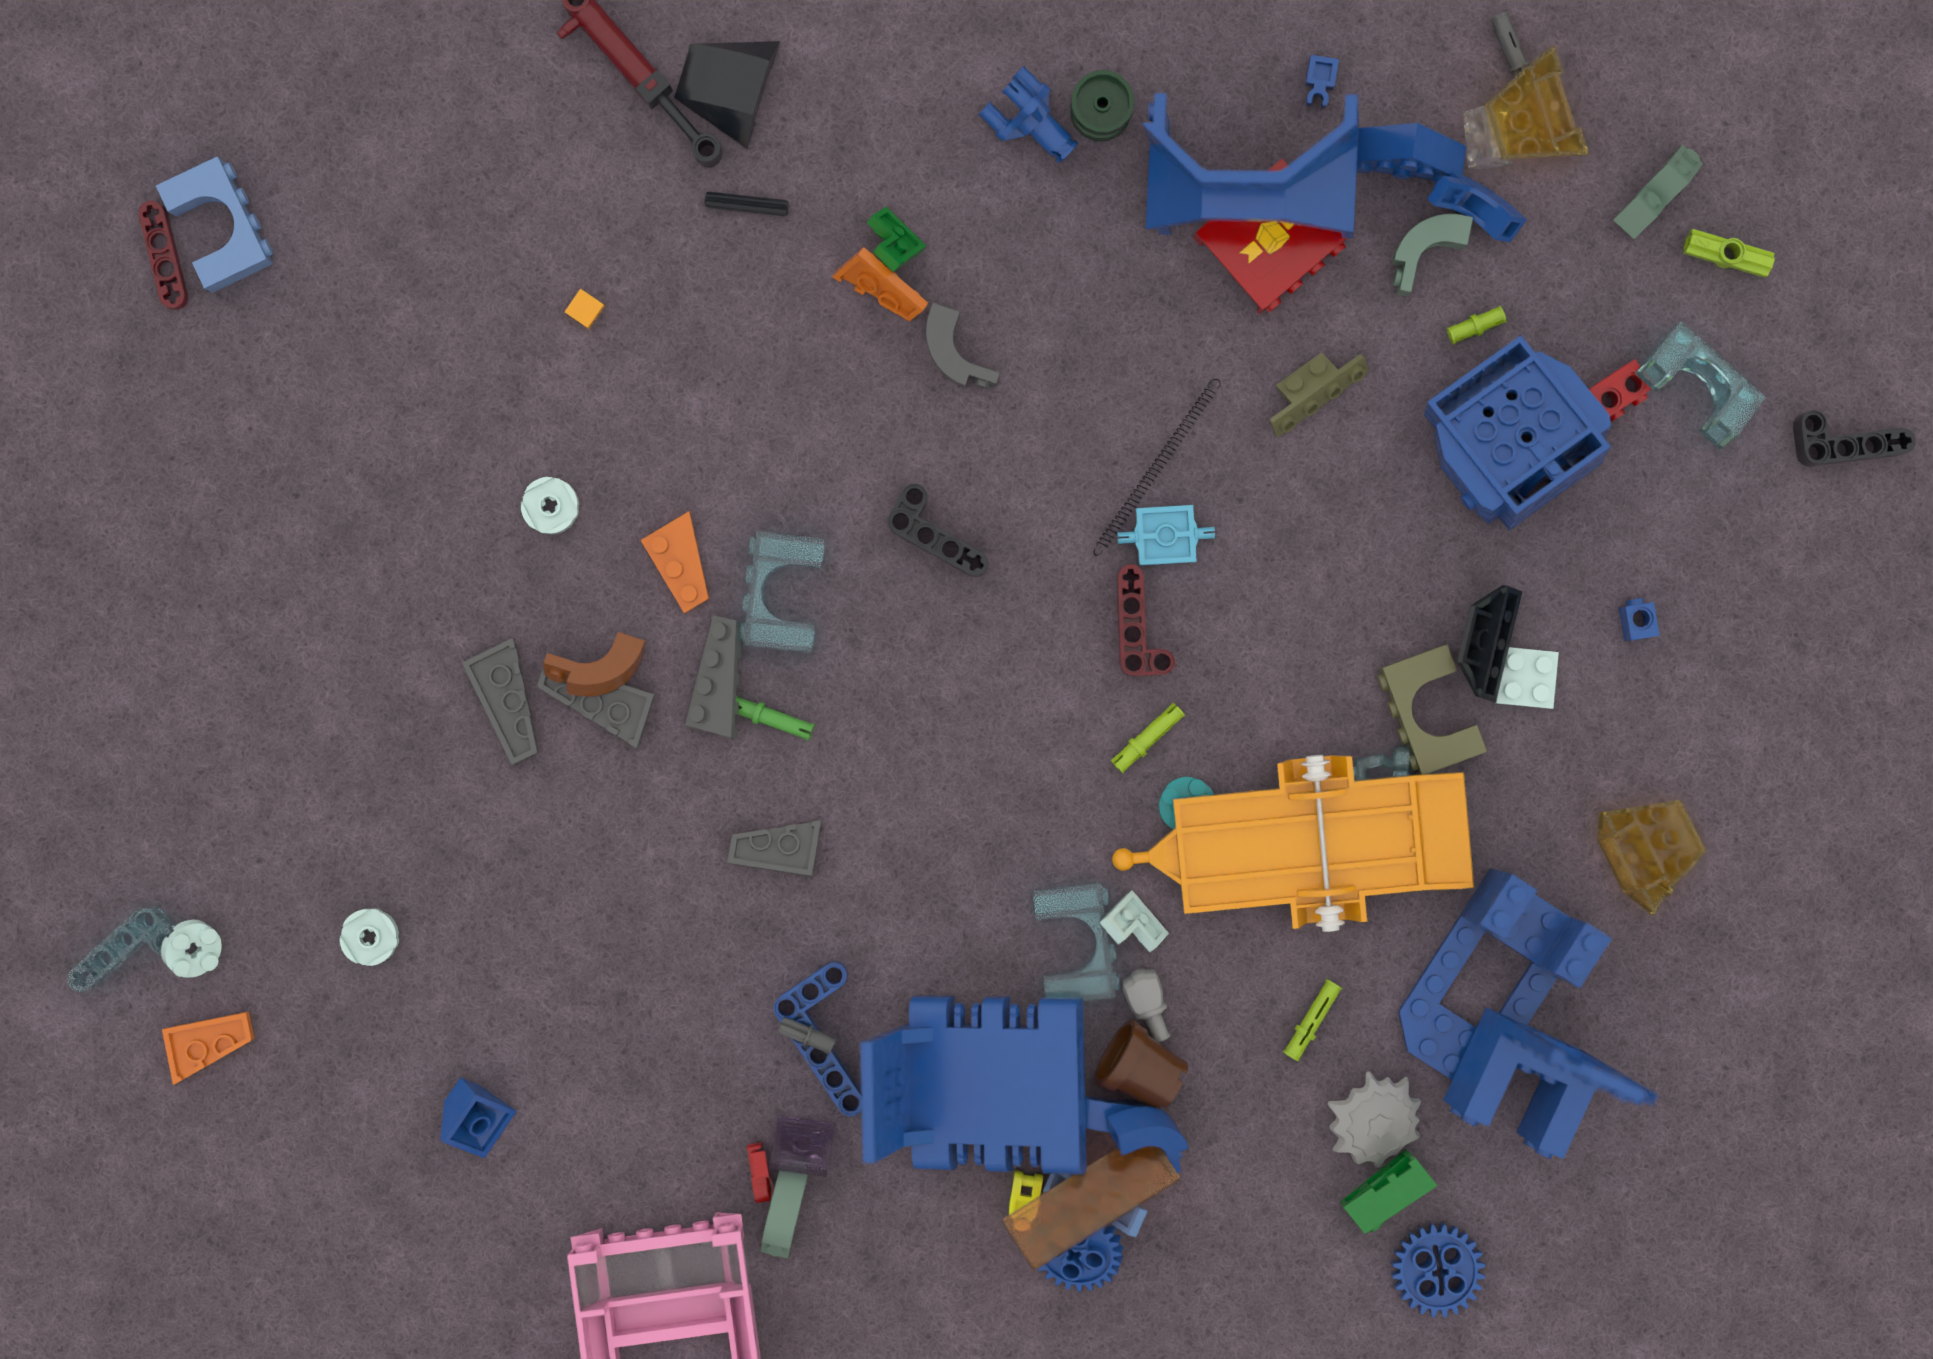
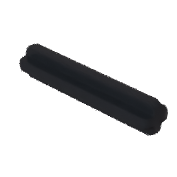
M709 191L705 195V206L712 209L784 217L787 216L789 209L787 200Z

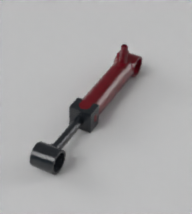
M562 0L563 5L572 18L557 31V35L564 39L581 26L634 87L651 109L660 104L693 142L692 152L697 162L707 168L718 165L723 153L717 138L707 133L700 134L669 99L668 95L673 92L670 84L658 70H655L596 0H584L582 5L577 7L571 5L572 0ZM706 145H711L715 148L714 153L708 157L702 156L700 154L701 149Z

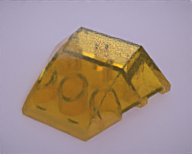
M1555 45L1548 48L1484 104L1501 159L1589 155L1581 127L1576 128L1562 86L1559 74L1563 73Z
M1675 800L1599 812L1597 841L1623 892L1650 915H1655L1660 909L1659 905L1663 900L1674 892L1676 884L1683 876H1687L1707 851L1682 801Z

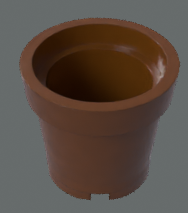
M1130 1019L1119 1028L1102 1054L1095 1071L1094 1084L1110 1092L1116 1090L1149 1107L1160 1109V1106L1166 1108L1176 1097L1183 1084L1179 1077L1181 1072L1187 1074L1188 1063L1150 1037L1147 1029L1135 1020Z

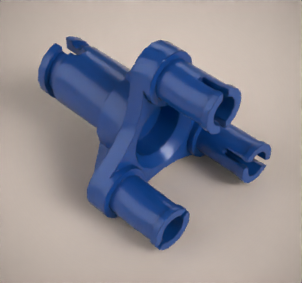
M1023 66L1011 78L1012 81L1002 90V93L1020 108L1019 113L1013 119L1010 118L1008 120L990 101L978 116L982 117L996 131L995 135L1001 141L1029 134L1050 156L1057 158L1055 160L1057 163H1060L1077 146L1078 142L1076 140L1073 141L1070 138L1071 135L1049 114L1051 110L1049 108V93L1051 89L1044 82L1041 84Z

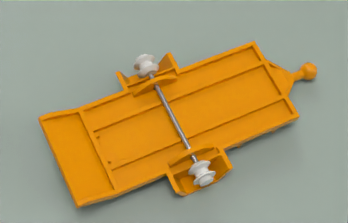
M1311 755L1306 756V758L1289 759L1277 764L1279 788L1175 798L1173 799L1175 828L1146 852L1132 853L1129 849L1120 848L1112 856L1114 867L1120 871L1129 870L1134 864L1150 863L1181 885L1184 914L1290 903L1293 929L1300 928L1307 923L1318 922L1316 926L1322 927V931L1326 932L1339 930V925L1345 924V921L1342 920L1367 922L1365 896L1474 887L1464 772L1407 775L1354 781L1352 756Z

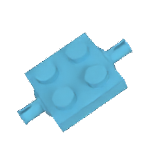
M1193 505L1136 508L1134 532H1117V538L1129 537L1117 540L1118 544L1135 543L1138 550L1139 566L1197 562L1196 545L1198 539H1215V533L1204 534L1205 532H1214L1215 528L1214 526L1197 528L1194 520Z

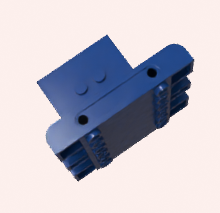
M917 995L912 997L909 1005V1024L902 1025L861 1042L863 1163H875L903 1147L912 1146V1163L915 1169L954 1170L958 1167V1163L966 1165L968 1160V1144H974V1160L977 1165H983L985 1162L987 1171L1010 1172L1013 1170V1164L1015 1166L1022 1165L1024 1159L1023 1146H1030L1031 1166L1039 1167L1041 1158L1043 1173L1085 1174L1087 1172L1083 997L1041 998L1038 1011L1035 1004H1029L1027 1009V1025H1021L1019 1005L1011 1004L1010 1007V996H988L984 998L982 1007L980 1003H973L971 1024H965V1008L963 1003H956L954 1008V996Z

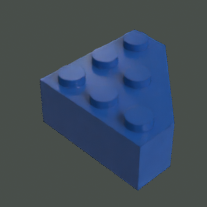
M1419 123L1359 128L1357 172L1369 173L1374 171L1393 174V177L1398 179L1415 177L1433 180L1432 182L1436 184L1444 175L1450 176L1452 172L1463 175L1467 146Z

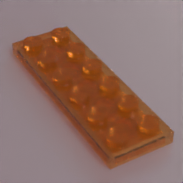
M1147 1146L1121 1155L1117 1148L1088 1166L1085 1174L1073 1175L1003 1218L1002 1223L1034 1272L1180 1180V1176L1159 1147Z

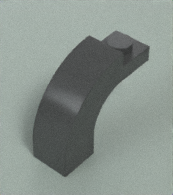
M932 303L927 319L926 337L930 356L937 369L949 381L966 389L969 378L974 380L973 385L980 388L989 389L990 385L996 387L1000 375L999 372L967 362L958 354L954 346L953 337L960 317V311Z

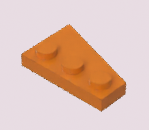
M864 247L845 262L832 276V278L839 282L845 279L855 285L854 290L862 295L867 292L878 298L881 306L909 322L920 314L928 304L917 291L909 287L895 272L887 268L874 254Z
M690 511L641 540L684 613L709 600Z
M249 1011L162 1029L173 1085L254 1040Z

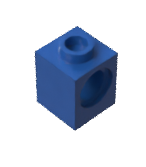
M1644 598L1626 601V607L1619 608L1624 641L1660 636L1654 602L1644 603ZM1636 611L1640 612L1644 618L1643 624L1640 627L1636 626L1633 622V615Z

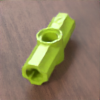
M1695 229L1690 230L1683 246V254L1713 262L1720 268H1733L1763 278L1768 277L1775 260V253L1746 245L1737 238L1726 239ZM1725 247L1733 251V260L1725 256Z

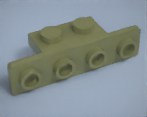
M1321 352L1276 385L1277 390L1290 405L1269 420L1274 434L1280 437L1282 434L1291 431L1296 424L1307 416L1315 414L1321 406L1331 399L1337 398L1346 388L1353 383L1361 381L1369 372L1365 357L1359 354L1338 370Z

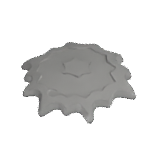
M1367 1071L1364 1087L1352 1088L1346 1100L1329 1101L1328 1106L1336 1116L1335 1121L1330 1124L1329 1128L1338 1136L1337 1143L1333 1146L1332 1150L1339 1153H1350L1356 1164L1371 1161L1375 1167L1379 1168L1388 1157L1398 1155L1406 1144L1419 1139L1420 1133L1416 1130V1125L1419 1123L1420 1117L1415 1113L1421 1104V1100L1409 1096L1408 1077H1404L1398 1083H1392L1389 1077L1378 1081L1371 1072Z

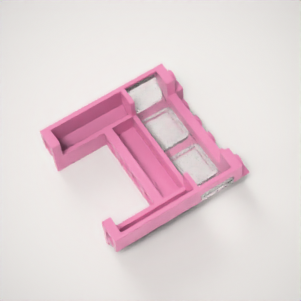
M716 1212L713 1216L714 1224L710 1225L708 1220L695 1222L692 1224L693 1227L683 1229L680 1224L664 1227V1231L653 1233L652 1228L637 1230L636 1235L625 1236L624 1232H617L607 1235L608 1239H604L603 1228L570 1237L572 1249L567 1257L581 1359H620L619 1347L726 1332L729 1334L732 1359H761L742 1215Z

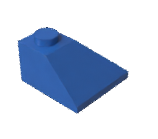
M460 1077L444 1101L440 1140L443 1143L485 1158L517 1111L482 1086Z

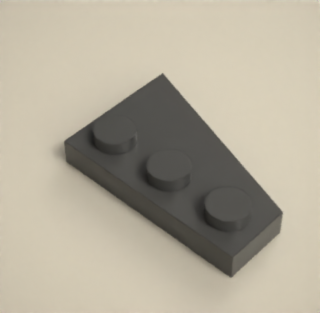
M821 820L733 834L727 863L812 877Z

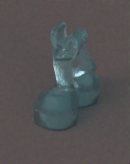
M1395 746L1390 759L1383 754L1357 758L1356 767H1353L1355 781L1372 779L1366 776V770L1380 765L1391 770V777L1407 776L1409 770V747Z

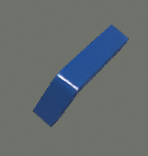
M831 961L781 994L774 1004V1013L780 1023L784 1017H787L799 1023H805L809 1027L814 1025L813 1029L821 1032L807 1009L836 991L845 983L848 976L846 966L840 961ZM832 967L839 968L842 972V979L837 982L831 981L827 977V970ZM808 983L815 984L818 987L819 994L814 998L807 997L804 994L803 987ZM785 999L791 1000L795 1005V1011L790 1014L784 1013L780 1009V1002ZM792 1039L840 1112L846 1116L859 1114L862 1110V1091L834 1049L832 1048L830 1054H827L825 1060L818 1061L812 1056L813 1047L809 1045L804 1047L802 1042ZM829 1072H840L843 1076V1081L840 1084L830 1083L827 1078ZM847 1095H854L858 1098L859 1105L855 1108H849L844 1104L843 1098Z

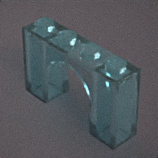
M1682 321L1678 322L1661 338L1635 372L1655 392L1668 383L1678 371H1687L1698 376L1709 388L1714 402L1713 411L1699 432L1719 450L1740 434L1765 399V396Z
M756 531V538L751 537L749 554L753 555L752 566H747L746 583H750L749 594H744L742 607L743 611H747L746 623L741 622L739 638L744 640L743 645L813 653L816 625L777 619L768 611L764 603L763 590L768 577L779 568L800 566L823 569L825 539Z
M1101 882L1032 890L1036 920L1076 917L1086 922L1092 928L1096 939L1094 954L1085 966L1074 971L1043 975L1045 997H1083V1001L1115 998V990H1120L1118 973H1112L1111 962L1116 961L1114 944L1109 945L1107 931L1099 923L1105 917L1104 905L1109 904L1107 887L1102 888Z

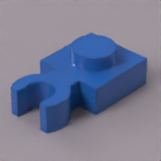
M1317 55L1310 56L1305 85L1312 86L1313 89L1306 97L1307 106L1311 105L1312 97L1319 96L1322 99L1321 108L1324 109L1326 107L1329 96L1325 90L1334 89L1339 59Z

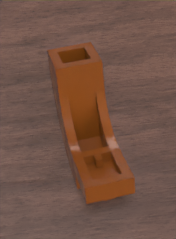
M618 632L610 651L603 658L592 663H578L547 653L543 662L544 675L555 682H567V694L590 697L612 692L630 680L637 671L645 653V640Z

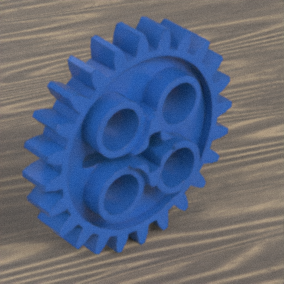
M1072 1205L1070 1212H1067L1065 1207L1061 1206L1059 1213L1051 1209L1048 1217L1042 1215L1040 1223H1036L1030 1242H1032L1030 1252L1034 1253L1032 1261L1040 1262L1038 1271L1047 1270L1046 1279L1053 1276L1056 1278V1286L1063 1281L1066 1283V1290H1069L1073 1284L1076 1285L1078 1292L1081 1291L1082 1285H1086L1087 1289L1092 1291L1094 1283L1102 1288L1104 1280L1111 1282L1113 1274H1117L1123 1255H1121L1123 1245L1119 1244L1121 1235H1114L1115 1226H1106L1107 1217L1101 1220L1097 1219L1098 1211L1089 1215L1085 1206L1081 1212H1077L1075 1205Z
M1429 1222L1428 1231H1425L1419 1225L1418 1235L1415 1236L1412 1232L1408 1231L1411 1239L1409 1242L1400 1239V1243L1404 1247L1403 1250L1394 1249V1253L1399 1257V1260L1391 1261L1392 1266L1398 1269L1391 1273L1393 1279H1399L1394 1284L1396 1290H1403L1399 1295L1402 1300L1409 1299L1408 1305L1411 1309L1418 1305V1311L1422 1315L1426 1312L1427 1308L1433 1318H1435L1437 1310H1440L1444 1318L1447 1317L1448 1309H1451L1457 1315V1306L1461 1304L1464 1308H1469L1466 1299L1470 1298L1476 1301L1477 1298L1472 1291L1474 1289H1483L1477 1283V1280L1485 1279V1275L1478 1271V1269L1485 1267V1263L1476 1260L1483 1254L1480 1250H1473L1476 1246V1242L1473 1239L1466 1242L1468 1234L1465 1231L1457 1236L1458 1228L1454 1225L1449 1231H1447V1226L1444 1222H1441L1438 1230H1436L1432 1222ZM1433 1245H1437L1438 1263L1443 1267L1439 1272L1440 1281L1443 1286L1442 1295H1439V1279L1433 1272L1437 1270ZM1456 1248V1255L1453 1259H1444V1253L1447 1249ZM1422 1251L1428 1252V1258L1424 1263H1416L1415 1260L1418 1253ZM1459 1276V1285L1455 1288H1449V1279ZM1425 1280H1431V1288L1426 1292H1421L1419 1290L1420 1284Z

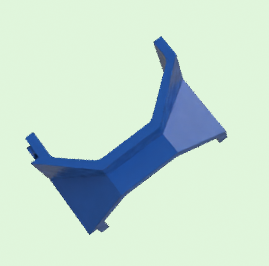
M1155 93L1154 103H1149L1148 116L1151 123H1142L1150 143L1146 229H1157L1159 235H1171L1170 227L1199 221H1277L1342 233V238H1354L1359 138L1358 95H1346L1343 123L1285 169L1280 171H1216L1201 168L1170 138L1171 122L1166 110L1167 94Z

